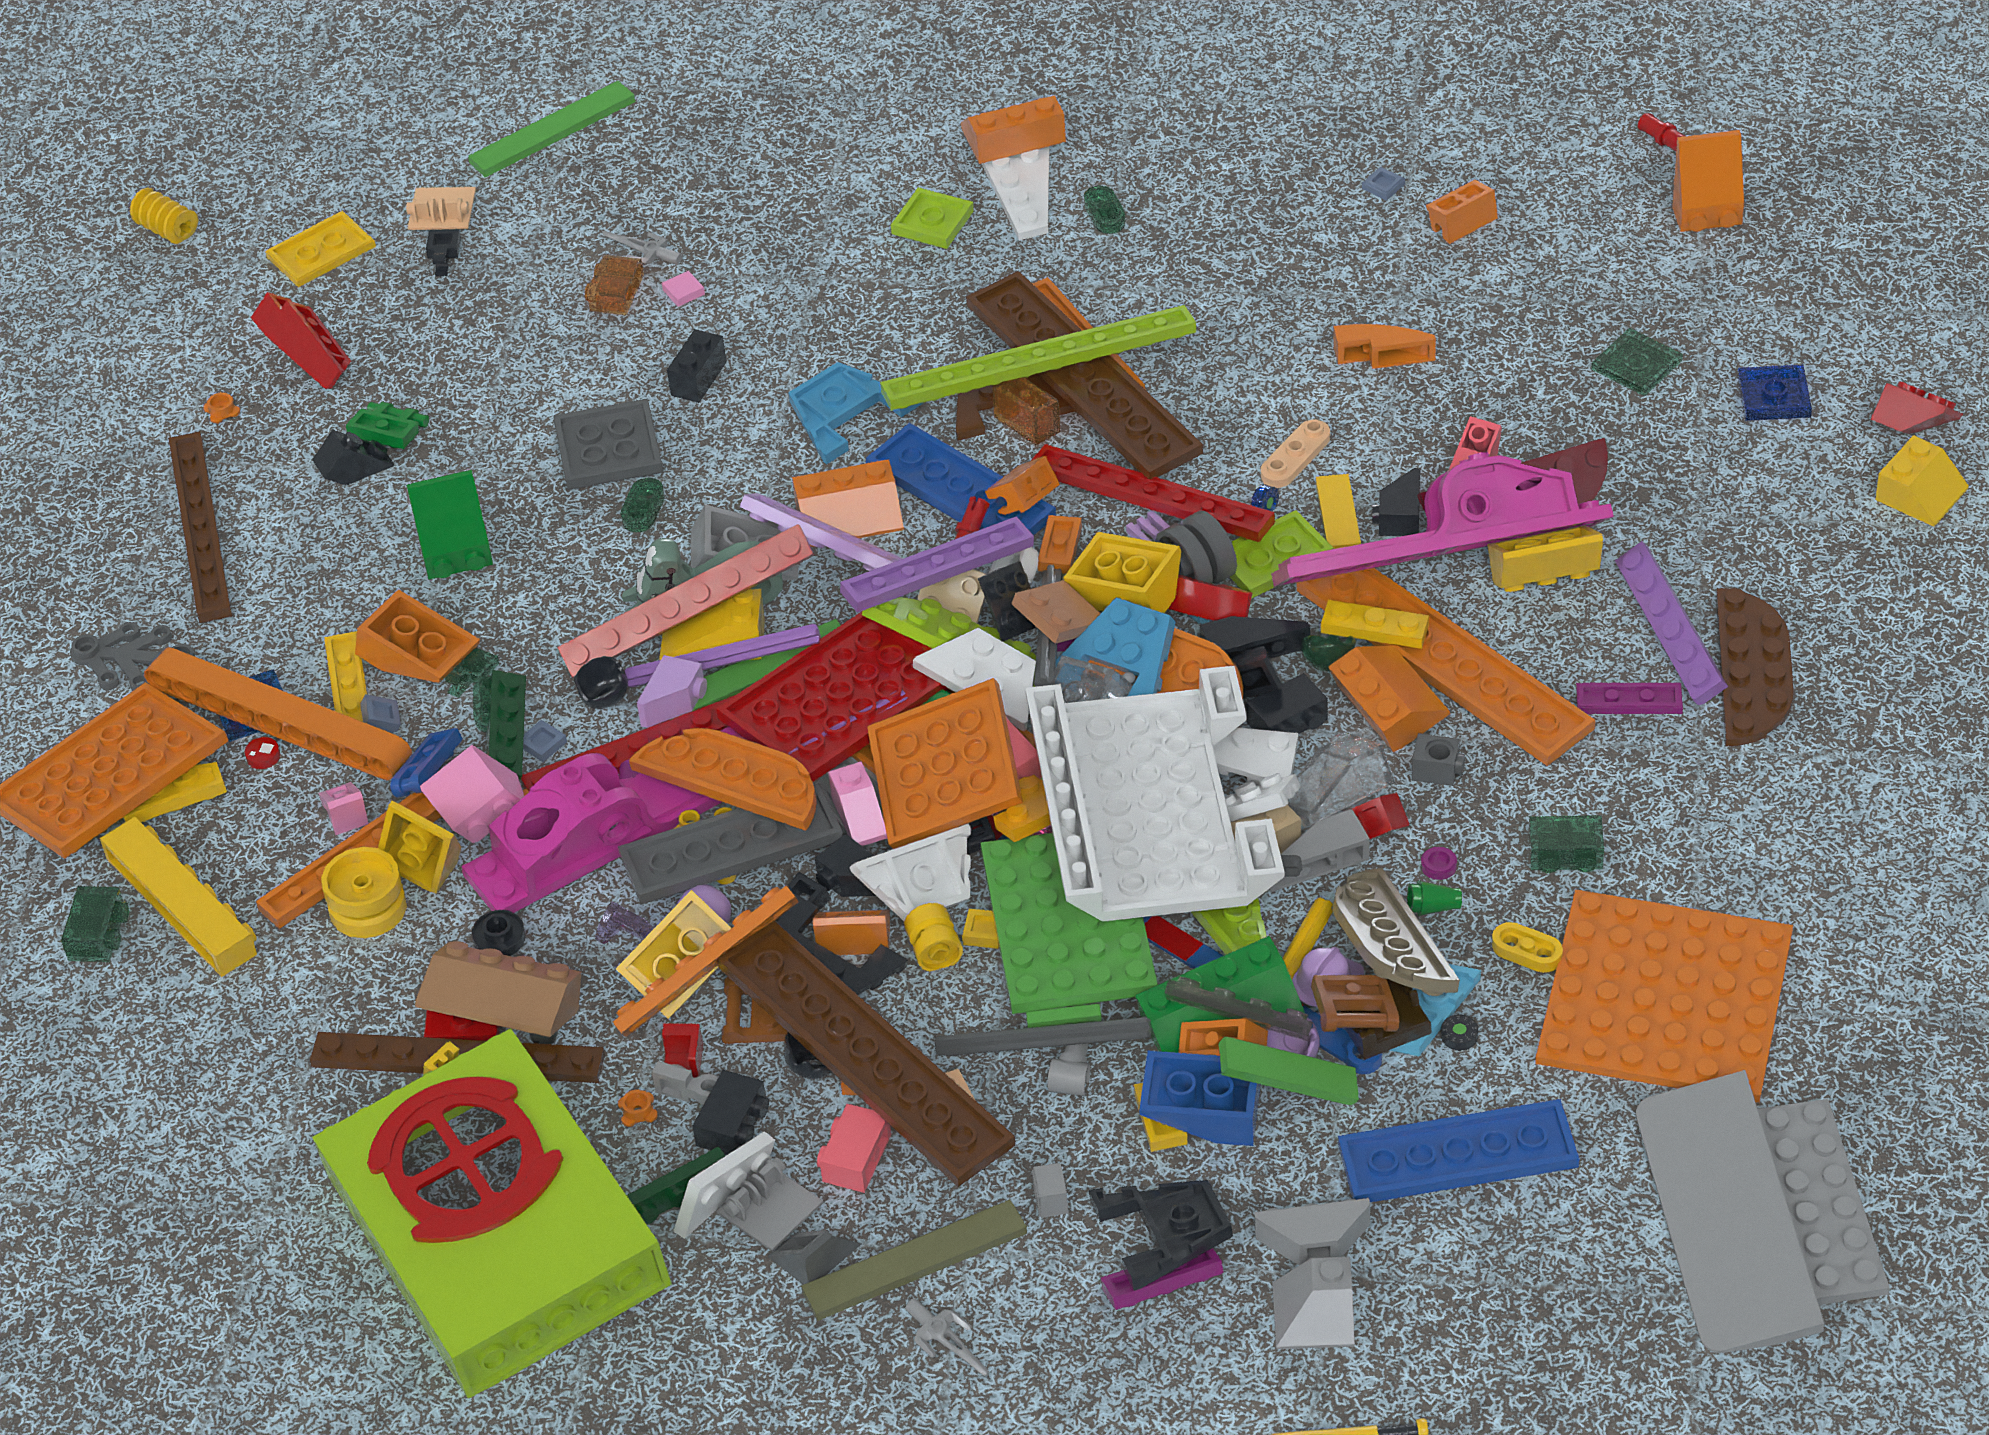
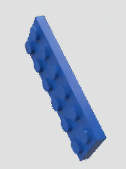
M908 423L866 457V463L889 459L897 486L958 522L962 521L970 497H976V502L978 498L987 501L990 506L987 509L980 530L1017 516L1034 536L1046 526L1049 515L1056 516V507L1042 499L1022 513L1020 510L1006 515L998 513L999 509L1007 506L1006 499L1001 496L997 499H988L985 491L1003 478V476L911 423Z
M1561 1099L1338 1136V1147L1352 1199L1369 1198L1370 1202L1579 1168V1156Z

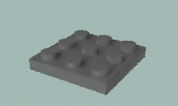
M648 398L553 415L567 490L663 472Z

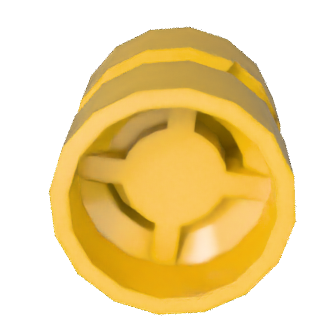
M938 903L920 905L906 916L904 928L910 943L913 945L917 962L923 970L931 972L953 966L961 959L963 947L957 932L954 930L950 914L944 905Z

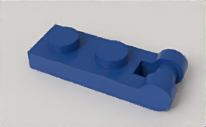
M458 728L430 733L392 778L390 788L395 797L408 796L411 791L423 793L420 786L439 771L441 765L445 760L453 756L454 749L463 740Z

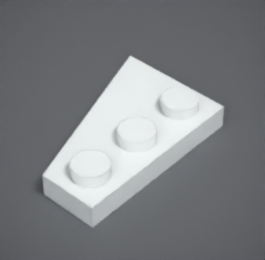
M764 1131L691 1178L688 1182L673 1232L685 1239L723 1205L729 1195H734L741 1188V1184L744 1181H749L751 1174L759 1175L758 1172L764 1167V1162L768 1159L772 1160L770 1155L775 1139Z

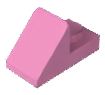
M352 782L318 793L322 806L328 812L335 835L368 824L361 791Z

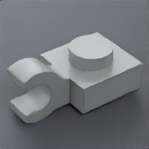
M657 1061L652 1070L656 1093L686 1102L694 1099L703 1105L710 1094L709 1091L704 1090L713 1088L718 1079V1076L713 1074H704L693 1078L691 1070L678 1064L671 1065Z

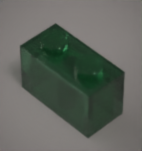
M1602 815L1529 816L1528 841L1531 870L1553 873L1557 870L1590 872L1594 869H1603L1604 839Z
M77 887L61 938L68 961L110 963L113 950H118L120 947L121 934L119 929L121 923H126L129 916L128 903L123 901L119 887Z

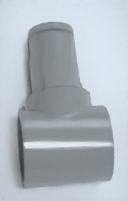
M1089 1043L1066 1045L1065 1051L1059 1056V1059L1051 1060L1048 1073L1049 1092L1086 1096L1085 1082L1089 1083L1090 1063L1086 1059Z

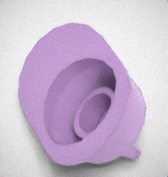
M1336 947L1318 948L1310 951L1303 958L1292 982L1300 1001L1317 1007L1311 989L1313 975H1364V968L1361 964L1345 958L1341 954L1340 949Z

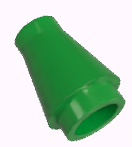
M1418 880L1417 884L1408 885L1407 904L1413 913H1418V916L1461 909L1462 891L1461 888H1452Z

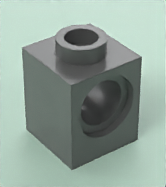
M1418 733L1412 757V781L1454 786L1456 774L1463 775L1465 766V754L1459 753L1460 739Z

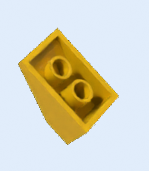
M749 589L663 633L659 660L662 659L663 655L675 657L764 636L765 618L762 590ZM762 657L755 658V659H750V660H758V659H762Z
M393 800L389 803L378 848L389 853L398 864L401 877L436 894L457 865L462 848L453 833Z
M691 890L625 958L616 970L645 997L647 995L645 990L650 984L661 977L664 980L668 979L676 972L674 967L677 963L688 955L696 957L705 949L703 944L711 936L718 932L724 935L731 927ZM717 966L660 1012L669 1019L719 967Z

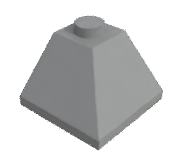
M1350 1257L1310 1258L1272 1282L1276 1349L1355 1347Z

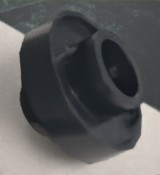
M508 910L487 912L479 917L471 931L476 949H496L501 951L502 955L507 956L517 953L523 946L526 938L523 921L517 914Z

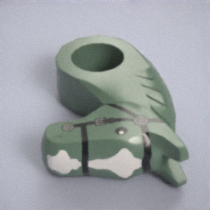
M660 538L653 541L648 549L644 563L638 571L636 586L629 588L622 594L623 602L637 601L627 611L761 542L747 541L735 543L721 550L706 563L692 568L681 559L679 547L671 538ZM782 573L751 588L762 590L763 605L773 601L783 590Z

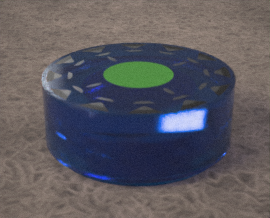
M1267 484L1260 485L1252 496L1251 505L1273 512L1279 501L1278 489Z

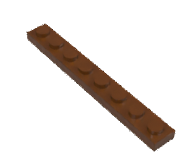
M198 431L169 437L199 623L232 617L201 433Z
M318 1032L310 1063L314 1068L423 1074L424 1063L445 1043L450 1041L459 1048L460 1055L486 1041ZM522 1043L546 1080L599 1083L605 1057L604 1047Z

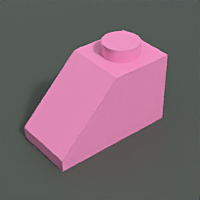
M862 761L829 771L832 801L848 836L861 846L887 839L886 827L875 790Z

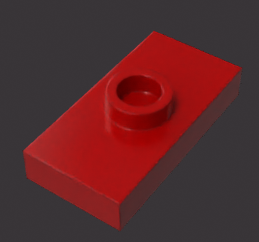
M430 1010L426 1011L424 1037L488 1041L491 1037L499 1035V1026Z

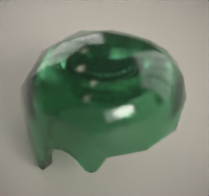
M1308 635L1302 640L1301 654L1310 666L1321 671L1330 672L1328 666L1354 649L1356 640L1353 636H1349L1344 643L1337 635H1330L1327 638L1319 635Z

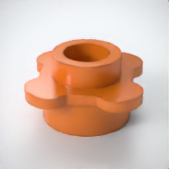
M227 393L212 395L203 407L204 412L210 414V421L212 423H221L223 419L238 416L240 408L234 405L233 397Z
M632 1090L619 1099L618 1108L623 1111L621 1122L624 1126L632 1127L639 1122L646 1121L650 1123L657 1119V1110L653 1109L652 1106L654 1102L653 1094L643 1090Z

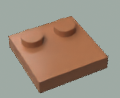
M1064 580L1017 592L1011 603L1055 644L1078 638L1101 614Z

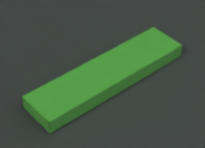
M1226 1036L1219 1042L1221 1075L1346 1105H1354L1359 1100L1356 1068Z

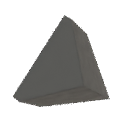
M828 1230L795 1232L769 1254L768 1257L804 1285L826 1276L856 1250L861 1243L834 1237Z

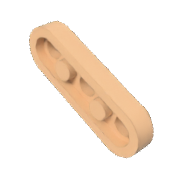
M1316 419L1303 422L1262 464V482L1273 488L1289 485L1329 443V426L1325 422Z

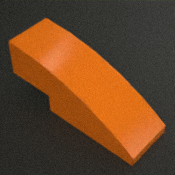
M1379 324L1333 326L1334 351L1338 364L1370 360L1372 369L1429 362L1436 359L1435 335L1399 326Z

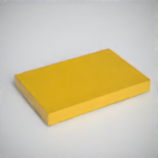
M341 211L265 251V254L280 271L297 287H300L376 247V243L346 213Z

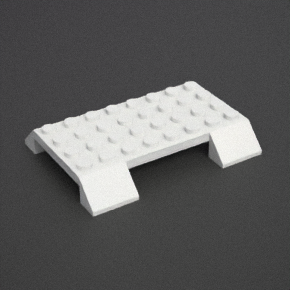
M1235 666L1200 669L1199 689L1064 703L1060 684L1025 688L1067 902L1103 922L1247 906L1284 878V867L1272 819L1236 822L1234 840L1213 746L1246 721V711Z

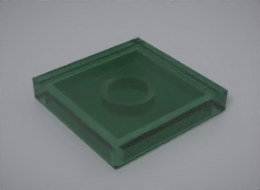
M1629 327L1592 362L1591 370L1646 396L1682 362L1683 354Z

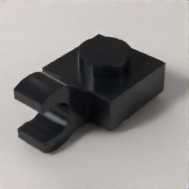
M460 229L429 230L426 254L427 259H432L433 264H436L435 277L448 276L449 258H458L461 243Z

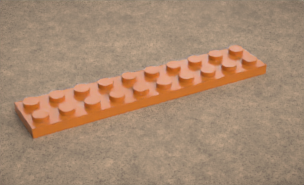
M1375 568L1296 583L1297 592L1324 611L1328 600L1429 615V626L1422 649L1375 641L1369 642L1374 646L1393 645L1423 680L1546 766L1554 762L1595 729L1594 718Z

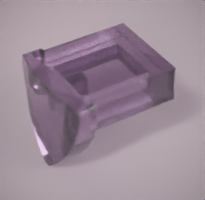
M611 901L599 922L595 940L606 944L623 929L643 941L654 928L647 920Z

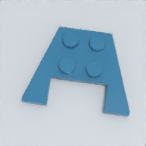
M840 362L833 364L788 392L790 404L826 465L849 451L848 441L834 429L879 401L889 408L881 393L880 382L873 380L872 374ZM923 403L892 411L903 417Z
M1116 597L1057 658L1055 684H1060L1061 687L1073 690L1088 661L1091 660L1123 672H1131L1137 676L1127 697L1160 692L1163 682L1160 678L1163 662L1168 659L1176 621L1170 615Z

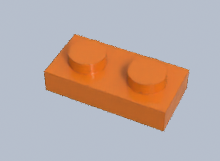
M1048 516L1038 557V571L1043 572L1047 570L1048 565H1054L1055 569H1061L1063 574L1069 571L1074 563L1082 530V518Z

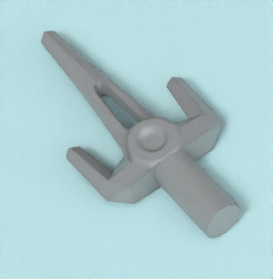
M607 231L602 233L608 238L643 253V257L627 255V258L644 264H651L656 258L678 265L683 259L681 253L666 248L667 238L648 232L647 236L655 240L643 241Z
M915 1298L907 1303L905 1310L922 1325L917 1330L914 1341L930 1357H935L936 1352L927 1341L931 1339L937 1340L983 1376H988L989 1370L950 1329V1325L954 1321L966 1330H970L972 1326L954 1310L945 1309L935 1316ZM946 1337H950L961 1350L949 1342Z

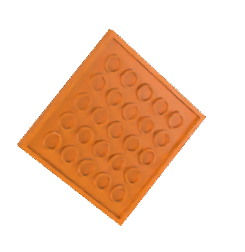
M1575 889L1562 943L1563 955L1557 964L1535 1064L1677 1089L1745 1070L1755 1102L1760 1103L1793 925Z

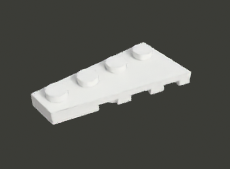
M1236 728L1213 746L1219 774L1228 776L1229 772L1246 776L1247 782L1254 781L1257 785H1260L1261 780L1273 774L1279 773L1281 778L1293 775L1298 746V733Z

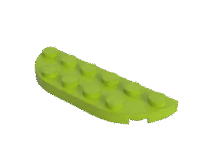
M898 597L862 612L863 616L932 649L977 628L1001 641L997 629L983 627L973 622L966 614L954 613L942 608L938 601L930 598L920 601ZM1011 639L1004 641L1007 645L1036 661V655L1031 652L1032 648L1027 643Z

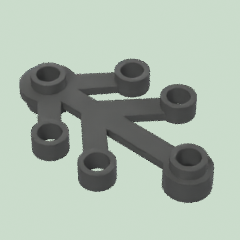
M126 622L119 629L99 639L89 634L77 637L72 642L70 656L76 664L90 666L98 677L99 686L103 690H113L119 685L117 673L113 670H108L102 660L115 661L129 679L131 690L134 691L141 686L135 685L136 683L141 681L148 683L144 673H141L135 663L151 664L161 652L144 651V649L154 644L165 645L169 643L172 639L171 630L166 625H158L151 632L140 637L141 633L138 624ZM129 630H134V632L130 634H125ZM161 633H166L162 637H157V635ZM121 641L129 642L119 648L111 647ZM177 644L172 647L195 656L190 645ZM108 678H113V680L109 682H103Z

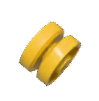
M359 847L349 849L335 856L326 865L321 877L322 889L331 922L339 932L355 938L376 937L392 930L403 919L407 909L406 896L403 884L401 883L398 864L389 853L379 848Z

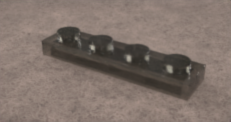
M1179 977L1178 982L1168 980L1164 992L1167 1000L1231 1019L1246 1018L1264 1029L1310 1041L1314 1028L1313 1022L1308 1021V1015L1293 1009H1286L1285 1013L1271 1010L1272 1004L1256 998H1251L1249 1003L1235 999L1236 993L1223 988L1215 987L1214 992L1199 988V982L1186 977Z

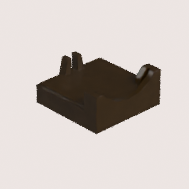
M1387 979L1399 1014V1027L1397 1031L1385 1032L1383 1028H1345L1364 1060L1432 1033L1431 1022L1420 1006L1416 989L1413 990L1412 987ZM1336 1011L1337 1013H1381L1380 1011Z

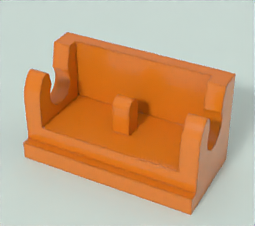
M1473 180L1426 205L1427 211H1429L1432 230L1436 233L1442 228L1443 239L1449 244L1498 218L1495 190L1477 180Z
M1046 456L1017 466L988 488L985 493L988 499H997L999 496L1006 499L1007 506H1003L998 510V513L1006 515L1018 510L1021 513L1027 511L1060 484Z

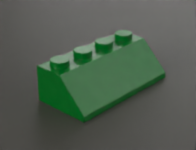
M1270 936L1135 995L1141 1018L1146 1017L1151 1021V1038L1160 1052L1179 1053L1182 1022L1246 1018L1267 1030L1270 1022L1282 1014H1305L1285 962Z

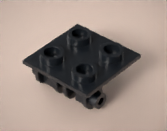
M1021 561L999 568L978 578L1002 642L1036 628L1029 619L1011 604L1015 593L1031 589Z

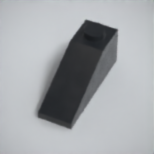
M1231 616L1200 625V638L1219 646L1231 659L1239 652L1261 646L1265 647L1271 659L1311 648L1310 625L1306 621Z

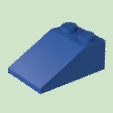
M1148 1051L1139 1115L1214 1143L1253 1146L1261 1084L1221 1075L1220 1056Z

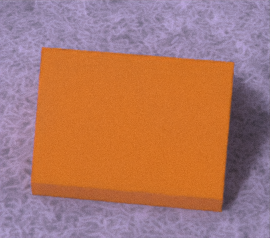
M890 909L818 912L813 917L815 942L836 955L873 954L880 944L889 948Z

